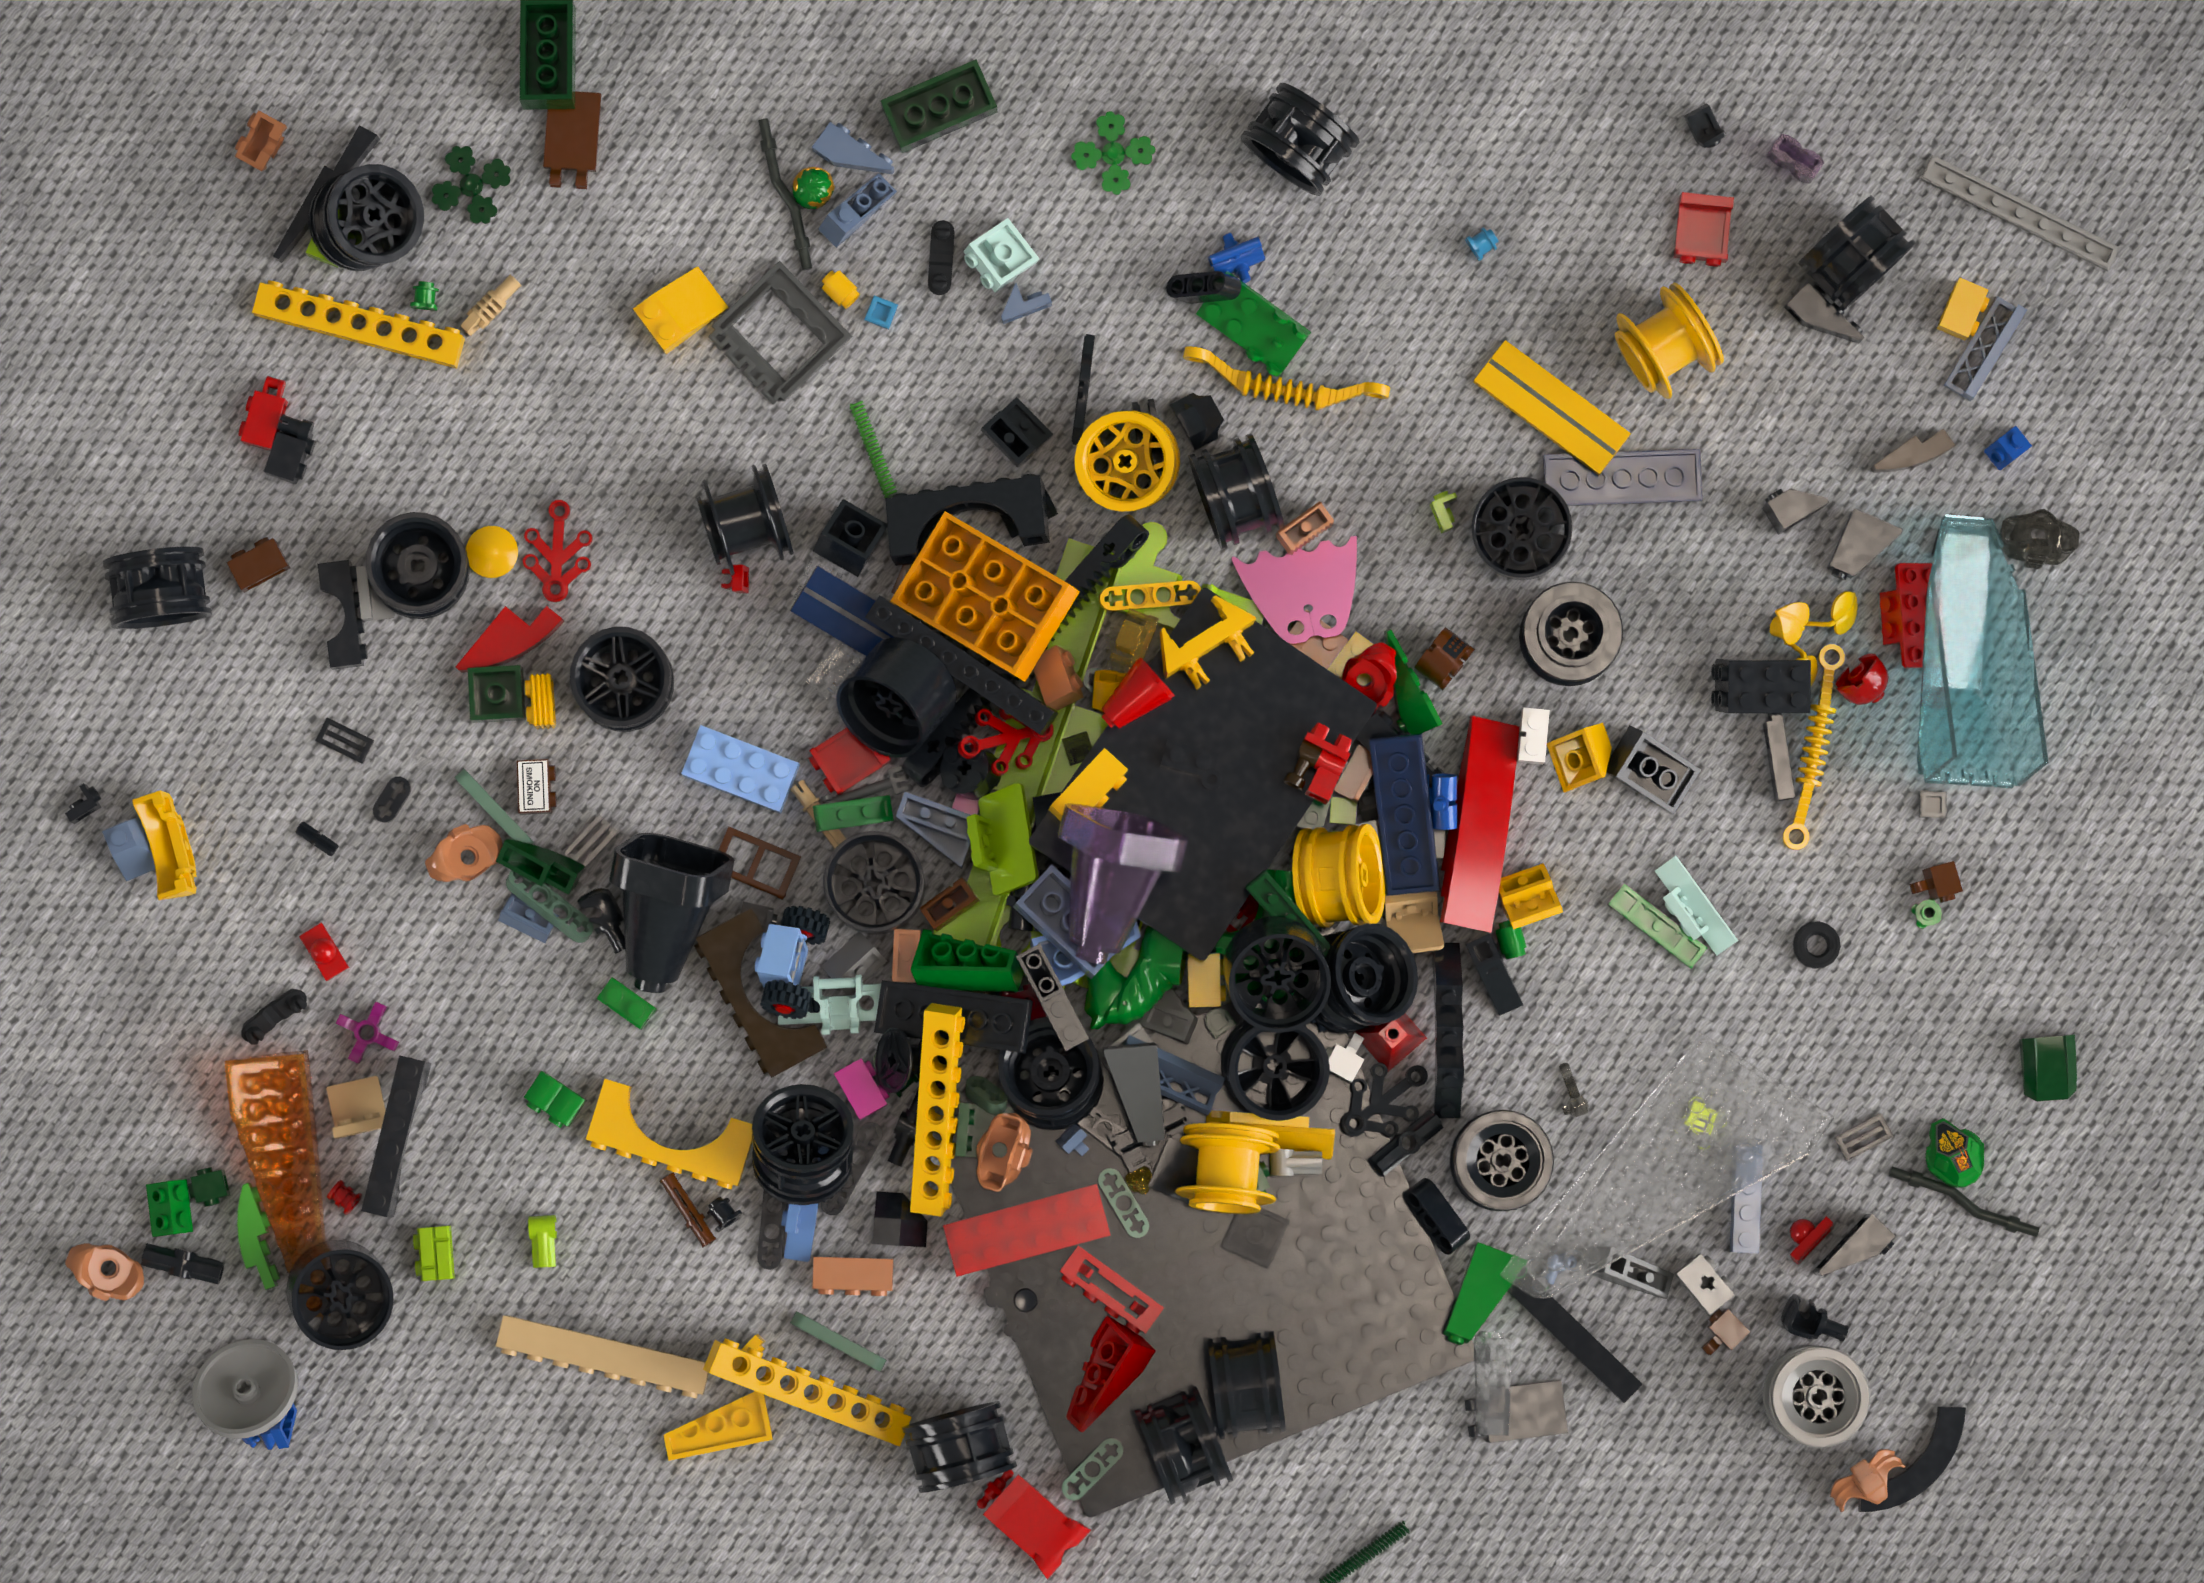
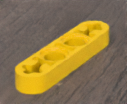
M1195 581L1114 586L1101 591L1098 601L1100 606L1106 611L1190 605L1201 591V587ZM1187 585H1190L1191 590L1196 591V595H1193L1191 600H1188V597L1183 595L1177 596L1179 602H1175L1176 592L1173 586H1178L1177 591H1184L1187 589ZM1161 587L1167 588L1170 592V598L1167 602H1160L1156 597V592ZM1135 589L1141 590L1144 594V600L1139 605L1134 604L1130 599V594ZM1121 590H1126L1125 602L1127 606H1123V600L1114 602L1113 606H1110L1109 602H1105L1104 597L1109 595V591L1112 592L1113 596H1122Z

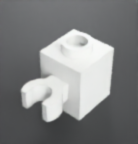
M1355 1033L1346 1049L1338 1044L1335 1045L1334 1049L1328 1047L1326 1052L1331 1073L1352 1083L1365 1060L1356 1055L1364 1039L1363 1037Z

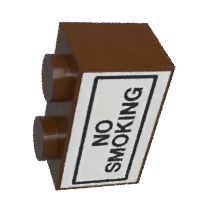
M549 759L517 760L518 812L520 815L552 814V807H557L556 791L551 792V781H556L555 765H550Z

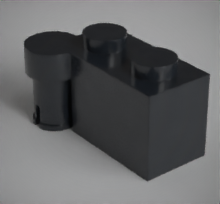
M283 414L280 420L288 425L279 422V431L276 434L263 472L278 479L297 484L298 479L302 480L306 473L307 465L304 464L306 455H311L315 447L316 440L312 439L314 422L306 419L301 421Z

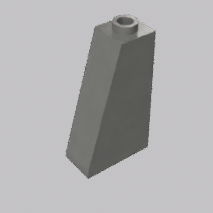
M1151 1042L1102 1047L1103 1054L1137 1141L1143 1142V1146L1159 1145V1141L1165 1140L1157 1044Z

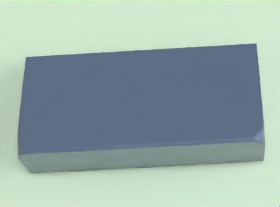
M513 893L508 898L498 921L543 943H546L554 925Z

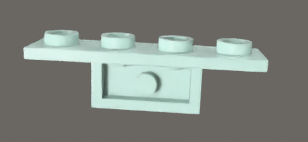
M1674 856L1655 870L1670 892L1663 897L1665 906L1681 922V928L1687 936H1691L1695 940L1702 935L1716 956L1738 941L1677 856Z

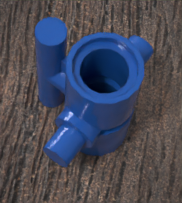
M1228 233L1222 237L1225 243L1224 250L1209 255V263L1211 267L1213 266L1214 271L1235 273L1242 282L1247 283L1251 280L1248 273L1249 267L1266 260L1260 239L1255 237L1239 244L1238 241L1234 240L1232 233Z
M1450 773L1432 775V788H1429L1433 829H1456L1457 775ZM1427 774L1428 787H1429V774Z

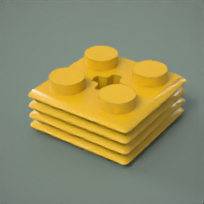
M543 673L541 675L536 674L535 676L531 674L529 676L530 680H525V694L527 698H531V706L526 707L527 722L533 724L537 730L540 727L542 729L545 727L547 729L550 727L554 729L556 727L553 678L549 673L546 675Z

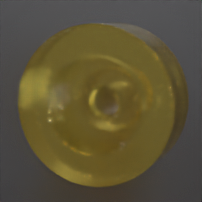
M1145 1166L1130 1174L1128 1172L1125 1180L1129 1189L1142 1195L1148 1193V1185L1151 1181L1152 1173Z

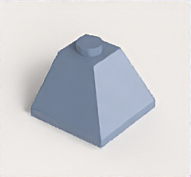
M139 817L102 831L110 852L126 881L155 870L150 844Z

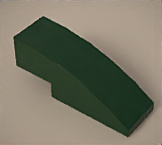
M511 839L504 841L496 860L499 864L541 887L546 882L568 895L578 884L585 865L557 852Z

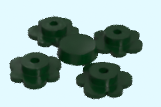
M454 146L452 152L445 156V161L450 165L451 172L457 173L459 171L460 174L465 176L460 181V188L455 185L452 186L450 181L443 182V185L435 184L432 188L434 194L432 202L438 204L442 211H448L451 206L459 204L458 197L462 191L464 195L473 197L472 204L467 206V211L471 213L470 220L475 224L481 221L484 224H488L491 218L497 215L498 210L493 205L492 198H483V196L478 195L483 189V182L490 184L493 189H498L500 185L507 186L510 183L509 174L511 169L507 165L504 166V162L501 159H494L491 164L487 163L484 165L485 172L482 174V179L476 174H468L471 171L470 166L476 163L475 158L472 157L473 151L468 146L462 148Z

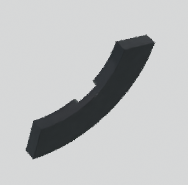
M1090 334L1084 336L1071 443L1073 445L1078 444L1084 432L1095 335Z

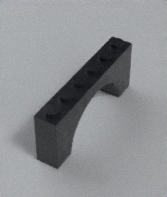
M1025 474L1021 478L1016 479L999 478L995 482H973L969 486L963 487L951 485L943 490L933 491L925 489L917 494L907 495L905 493H898L890 498H885L890 557L895 566L914 563L928 535L936 527L945 511L951 515L971 510L994 512L1004 516L1016 526L1024 547L1050 543L1045 485L1040 475Z
M399 1055L361 1209L362 1212L383 1217H394L400 1194L399 1184L405 1149L420 1097L426 1088L432 1063Z

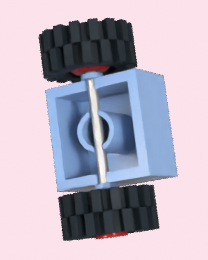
M796 906L786 907L781 925L769 924L767 933H763L761 938V948L763 949L761 957L758 956L756 958L755 972H757L759 981L764 987L760 1006H762V1009L767 1010L768 1013H775V1016L779 1017L781 1015L786 1019L788 1017L791 1019H803V1017H806L812 995L806 988H801L800 981L809 950L806 945L807 942L811 945H815V943L819 945L824 943L827 937L830 918L826 917L827 915L824 913L820 914L821 911H813L810 907L805 909L803 906L798 908Z

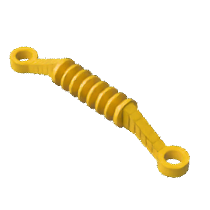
M1187 346L1184 349V359L1197 363H1208L1237 389L1242 396H1246L1249 390L1252 389L1254 398H1257L1260 391H1262L1264 400H1267L1270 393H1272L1274 402H1277L1282 395L1284 396V404H1288L1292 397L1294 398L1295 406H1298L1302 399L1304 400L1305 408H1308L1310 403L1314 402L1315 410L1318 411L1319 409L1362 394L1379 399L1389 398L1390 387L1374 382H1364L1339 390L1320 385L1315 392L1313 390V383H1310L1305 390L1303 389L1302 381H1299L1296 388L1293 387L1292 379L1288 380L1286 386L1283 385L1282 377H1279L1274 384L1272 383V375H1268L1264 382L1262 381L1261 373H1258L1254 380L1252 379L1251 371L1247 370L1246 372L1232 369L1211 351Z
M1835 644L1824 646L1818 654V661L1823 667V676L1818 705H1810V709L1817 712V715L1808 716V719L1814 722L1815 725L1806 726V730L1812 732L1813 736L1804 737V740L1811 743V746L1802 747V750L1807 752L1809 756L1800 757V761L1806 763L1807 766L1798 767V771L1805 774V776L1798 777L1795 782L1802 784L1800 798L1793 824L1789 825L1783 832V842L1792 850L1802 849L1808 844L1809 832L1804 826L1814 787H1821L1822 782L1816 780L1815 776L1824 775V772L1817 769V766L1826 765V762L1819 759V756L1828 755V751L1822 749L1821 745L1830 744V741L1823 738V735L1832 734V731L1825 728V725L1834 724V721L1828 718L1827 715L1836 714V709L1830 707L1833 676L1835 670L1839 669L1845 661L1843 649ZM1829 650L1838 653L1839 660L1834 665L1828 664L1824 659L1825 653ZM1797 829L1802 832L1803 840L1800 844L1790 842V831Z

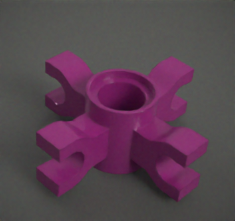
M375 1002L368 1019L357 1022L343 1014L339 1015L336 1024L353 1031L357 1039L348 1057L349 1060L360 1064L367 1046L374 1043L380 1044L392 1051L396 1050L399 1041L382 1034L378 1026L387 1006ZM366 1025H370L374 1029V1036L370 1040H364L361 1036V1030Z

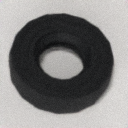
M1820 921L1809 922L1802 926L1795 934L1793 941V950L1798 961L1806 967L1813 969L1825 968L1832 964L1838 957L1841 948L1840 937L1836 930L1829 924ZM1813 935H1820L1826 940L1827 948L1821 955H1813L1807 949V941Z

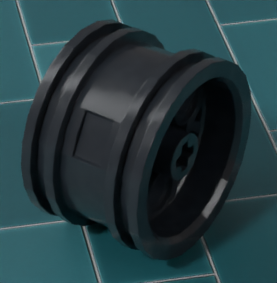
M367 164L336 175L317 190L308 214L309 230L317 249L328 261L350 271H366L396 261L409 253L416 245L422 233L424 207L414 184L404 174L385 165ZM353 187L360 192L359 200L352 196L351 191ZM389 215L394 218V228L390 227L387 223ZM349 232L353 233L356 238L355 245L347 239ZM378 239L381 240L383 248L381 253H378L372 244Z
M1268 1331L1269 1337L1261 1338V1333L1259 1332L1255 1333L1254 1339L1229 1342L1226 1341V1337H1221V1343H1213V1338L1207 1339L1220 1440L1225 1439L1224 1434L1232 1433L1233 1438H1237L1238 1432L1267 1429V1434L1273 1433L1272 1428L1280 1427L1281 1432H1286L1274 1331Z

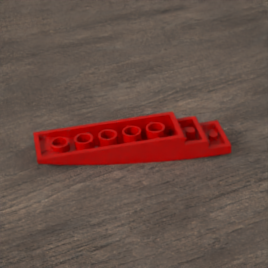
M1470 716L1457 784V800L1455 802L1457 803V828L1448 831L1441 868L1442 871H1445L1440 895L1444 897L1440 923L1486 933L1492 932L1510 821L1520 726Z

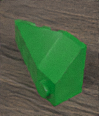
M1391 629L1385 630V643L1396 651L1395 667L1397 678L1394 683L1393 694L1396 713L1399 717L1396 720L1398 728L1411 735L1421 734L1442 725L1443 723L1428 694L1419 688L1418 676L1411 667H1408V659Z

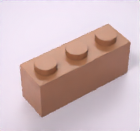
M813 1257L812 1289H818V1294L834 1295V1289L845 1290V1295H860L861 1290H871V1296H887V1291H893L894 1259Z

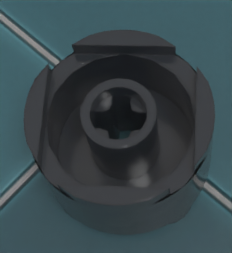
M958 744L947 748L943 753L940 767L944 786L963 797L979 800L981 797L990 794L989 792L995 786L997 787L1000 782L1001 776H996L991 771V765L997 758L992 752L985 749L981 750L974 758L966 759L959 754ZM964 745L965 751L971 753V747ZM997 763L996 768L1001 771V764Z

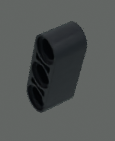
M1220 271L1172 276L1167 282L1166 292L1171 298L1194 304L1233 300L1239 296L1242 286L1237 277Z
M1423 1178L1404 1193L1403 1198L1406 1205L1441 1252L1447 1255L1452 1254L1470 1239L1467 1227L1430 1179Z

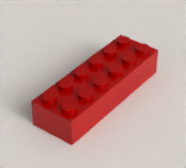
M1097 1184L943 1225L956 1277L1110 1236Z

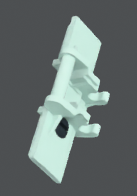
M861 974L851 978L820 979L819 976H814L813 986L801 987L806 988L812 995L806 1017H803V1019H791L790 1017L786 1019L781 1015L778 1017V1025L822 1023V1035H830L832 1030L850 1029L851 1034L859 1033L860 1021H876L881 983L864 984L862 983ZM856 988V995L823 996L822 989ZM865 995L872 997L874 1000V1006L868 1010L863 1009L859 1003L860 998Z

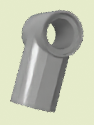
M1280 1149L1278 1152L1270 1153V1176L1322 1174V1152Z

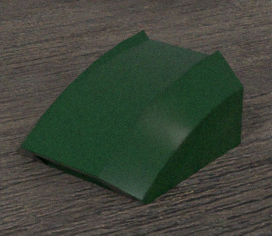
M2075 1035L2019 1039L2024 1095L2036 1102L2069 1099L2077 1091Z

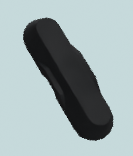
M945 220L936 222L931 230L928 288L935 295L946 294L950 290L952 281L955 232L952 224Z
M290 989L276 1000L270 1002L243 1024L241 1030L242 1038L251 1045L258 1044V1041H262L264 1035L272 1030L281 1020L287 1019L294 1013H300L302 1009H306V994L301 990Z

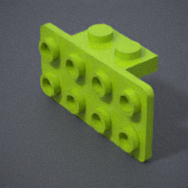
M1015 783L981 797L978 801L980 816L973 814L966 817L968 825L967 834L972 850L971 859L974 866L990 873L992 891L997 896L1036 882L1039 875L1035 851L1029 844L1032 833L1024 786L1020 783Z

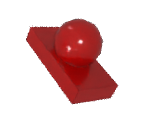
M322 922L299 936L326 981L350 968Z
M1827 1216L1816 1228L1807 1219L1795 1221L1790 1227V1236L1799 1245L1791 1252L1790 1257L1797 1264H1800L1834 1229V1223Z

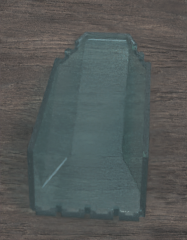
M1944 515L1941 519L1927 587L1917 749L1918 773L1924 775L1925 783L1944 784L1946 780V784L1967 786L1970 783L1971 786L1992 787L1993 785L1996 788L2012 789L2014 782L2015 786L2020 787L2049 763L2026 592L2024 589L2018 588L2012 574L2015 571L2014 565H2008L2001 550L2005 545L1992 518Z

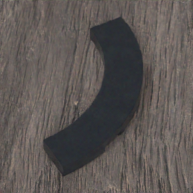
M1937 1407V1418L1930 1438L1931 1441L1923 1454L1906 1471L1887 1480L1888 1497L1880 1504H1874L1858 1498V1512H1875L1901 1505L1915 1498L1931 1486L1944 1472L1957 1450L1963 1432L1966 1408Z

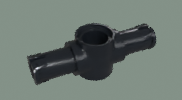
M919 1088L910 1108H907L905 1112L902 1111L893 1132L895 1133L894 1138L896 1141L887 1161L902 1167L911 1145L914 1146Z

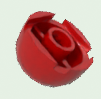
M1869 653L1858 658L1861 663L1851 672L1848 667L1840 674L1835 684L1838 687L1836 689L1847 701L1856 705L1880 701L1885 695L1884 691L1888 684L1889 676L1886 667L1876 654Z

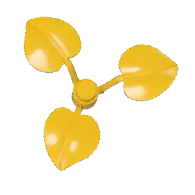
M1844 591L1835 598L1831 607L1832 620L1829 622L1808 621L1810 615L1809 607L1803 602L1790 603L1775 610L1777 616L1773 618L1770 624V634L1783 639L1785 645L1796 650L1801 657L1796 660H1811V686L1818 672L1817 660L1812 655L1807 656L1806 652L1795 643L1800 639L1802 631L1805 629L1804 626H1834L1836 634L1846 633L1854 624L1857 616L1858 603L1855 592Z

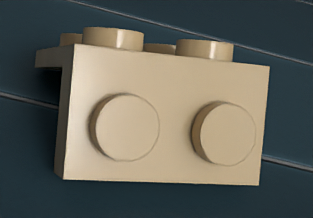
M1436 891L1385 896L1384 914L1386 926L1397 932L1405 940L1412 953L1441 950L1444 948Z

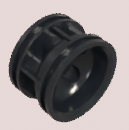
M1279 83L1276 87L1278 94L1272 93L1270 95L1269 103L1257 119L1250 122L1248 125L1250 131H1244L1240 136L1241 140L1261 161L1292 184L1310 194L1320 196L1324 191L1322 185L1327 186L1331 182L1330 173L1342 157H1349L1352 154L1350 147L1356 148L1360 143L1359 138L1338 116L1317 100L1294 86Z
M157 548L120 554L103 560V567L109 569V572L105 573V579L110 581L113 604L109 612L110 615L115 616V619L111 620V627L114 629L154 628L188 623L210 617L212 610L206 607V604L210 603V597L206 596L203 568L206 565L205 561L200 560V557L204 556L203 548Z
M1197 1386L1191 1387L1193 1392L1186 1395L1183 1390L1179 1395L1153 1405L1148 1404V1410L1140 1412L1139 1408L1134 1410L1171 1505L1176 1503L1174 1498L1181 1495L1183 1500L1187 1499L1186 1493L1194 1491L1197 1487L1215 1481L1218 1487L1221 1486L1220 1480L1227 1478L1228 1483L1233 1481Z

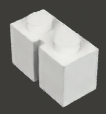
M1523 708L1521 710L1519 734L1526 733V737L1521 736L1519 738L1517 762L1541 765L1545 763L1550 710Z

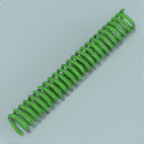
M859 401L855 404H850V409L852 410L851 413L855 418L854 421H856V425H858L857 429H860L859 433H861V440L864 441V448L867 449L866 452H868V456H870V463L873 464V471L876 472V479H878V483H881L879 486L882 487V494L885 495L884 498H890L889 495L896 493L897 490H893L889 493L886 492L896 488V486H892L888 489H885L886 487L893 485L894 482H891L887 485L883 484L892 481L893 478L882 481L888 477H891V474L881 477L889 473L890 471L887 470L883 473H880L881 471L888 469L887 466L880 470L878 469L882 466L887 465V463H883L876 466L877 464L884 462L886 459H881L877 462H874L880 458H883L884 455H880L876 458H873L879 454H882V451L872 454L873 452L880 450L881 447L870 450L874 447L879 446V443L869 446L873 443L878 442V440L876 439L871 442H868L876 438L877 436H872L866 439L868 436L875 434V432H871L867 435H864L865 433L872 431L874 428L862 431L868 427H871L872 424H868L864 427H861L867 423H870V420L860 423L863 420L869 419V416L859 419L860 417L868 414L867 412H865L863 414L857 415L861 412L866 411L865 408L856 412V410L863 408L865 405H860L856 408H853L859 404H862L863 401Z

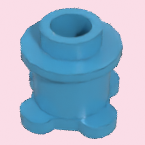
M1484 227L1474 237L1468 236L1465 239L1478 261L1482 260L1483 255L1490 250H1497L1496 243L1499 242L1491 229L1487 231Z

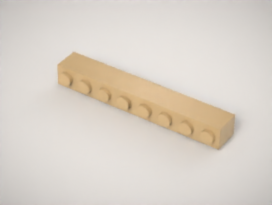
M503 1315L496 1347L502 1348L501 1353L516 1356L517 1352L526 1353L529 1360L542 1362L543 1358L553 1360L552 1365L568 1368L569 1364L579 1366L578 1371L594 1374L595 1370L605 1372L604 1377L620 1380V1376L629 1377L632 1384L645 1386L646 1382L657 1384L656 1389L671 1392L672 1388L682 1390L681 1395L697 1398L698 1394H704L709 1375L708 1372L703 1370L705 1361L508 1315Z

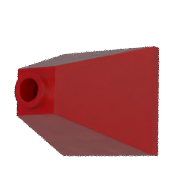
M1406 1013L1397 1020L1377 1026H1369L1353 1032V1034L1356 1033L1364 1038L1362 1044L1378 1063L1386 1065L1388 1072L1427 1039ZM1390 1029L1397 1031L1398 1037L1396 1039H1391L1388 1036Z

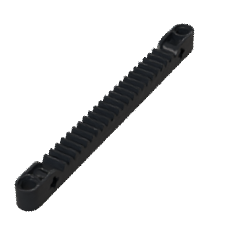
M1128 514L1120 518L1065 580V582L1080 592L1061 624L1066 626L1069 624L1066 619L1067 616L1075 618L1074 608L1083 609L1080 602L1082 600L1090 601L1087 594L1089 592L1097 593L1094 586L1104 585L1101 578L1111 577L1108 571L1110 568L1117 569L1126 565L1147 541L1149 531L1131 515ZM1060 626L1056 630L1059 634L1062 632ZM994 663L988 666L1009 681L1011 679L1019 680V678ZM969 688L924 744L904 761L902 765L903 771L920 787L929 785L940 774L944 751L954 746L955 742H960L963 739L962 734L970 736L969 726L978 727L975 721L976 713L981 709L992 711L989 705L991 701ZM980 714L981 720H984V715Z

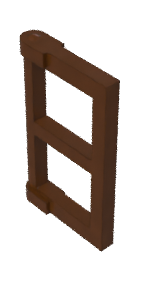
M728 826L719 851L727 852L733 836L759 846L747 876L732 871L731 878L784 900L801 856ZM765 849L791 860L779 890L753 879Z

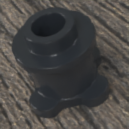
M718 1197L708 1205L710 1210L707 1214L709 1216L712 1215L719 1225L715 1228L717 1232L732 1225L742 1215L741 1210L734 1211L729 1204V1198L722 1199V1197Z

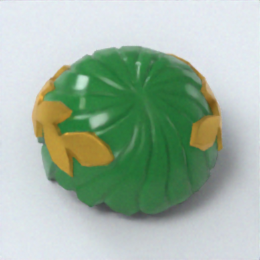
M807 167L801 170L793 180V196L801 207L818 209L830 200L835 185L831 174L819 167Z

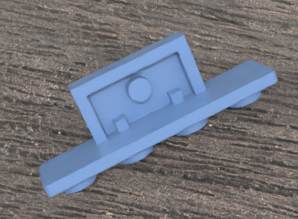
M819 1203L810 1205L789 1204L788 1211H783L781 1226H785V1232H787L784 1251L785 1259L810 1261Z

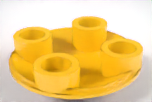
M486 526L478 529L471 535L466 545L469 566L475 573L486 578H497L507 574L513 569L518 557V546L514 537L507 530L498 526Z

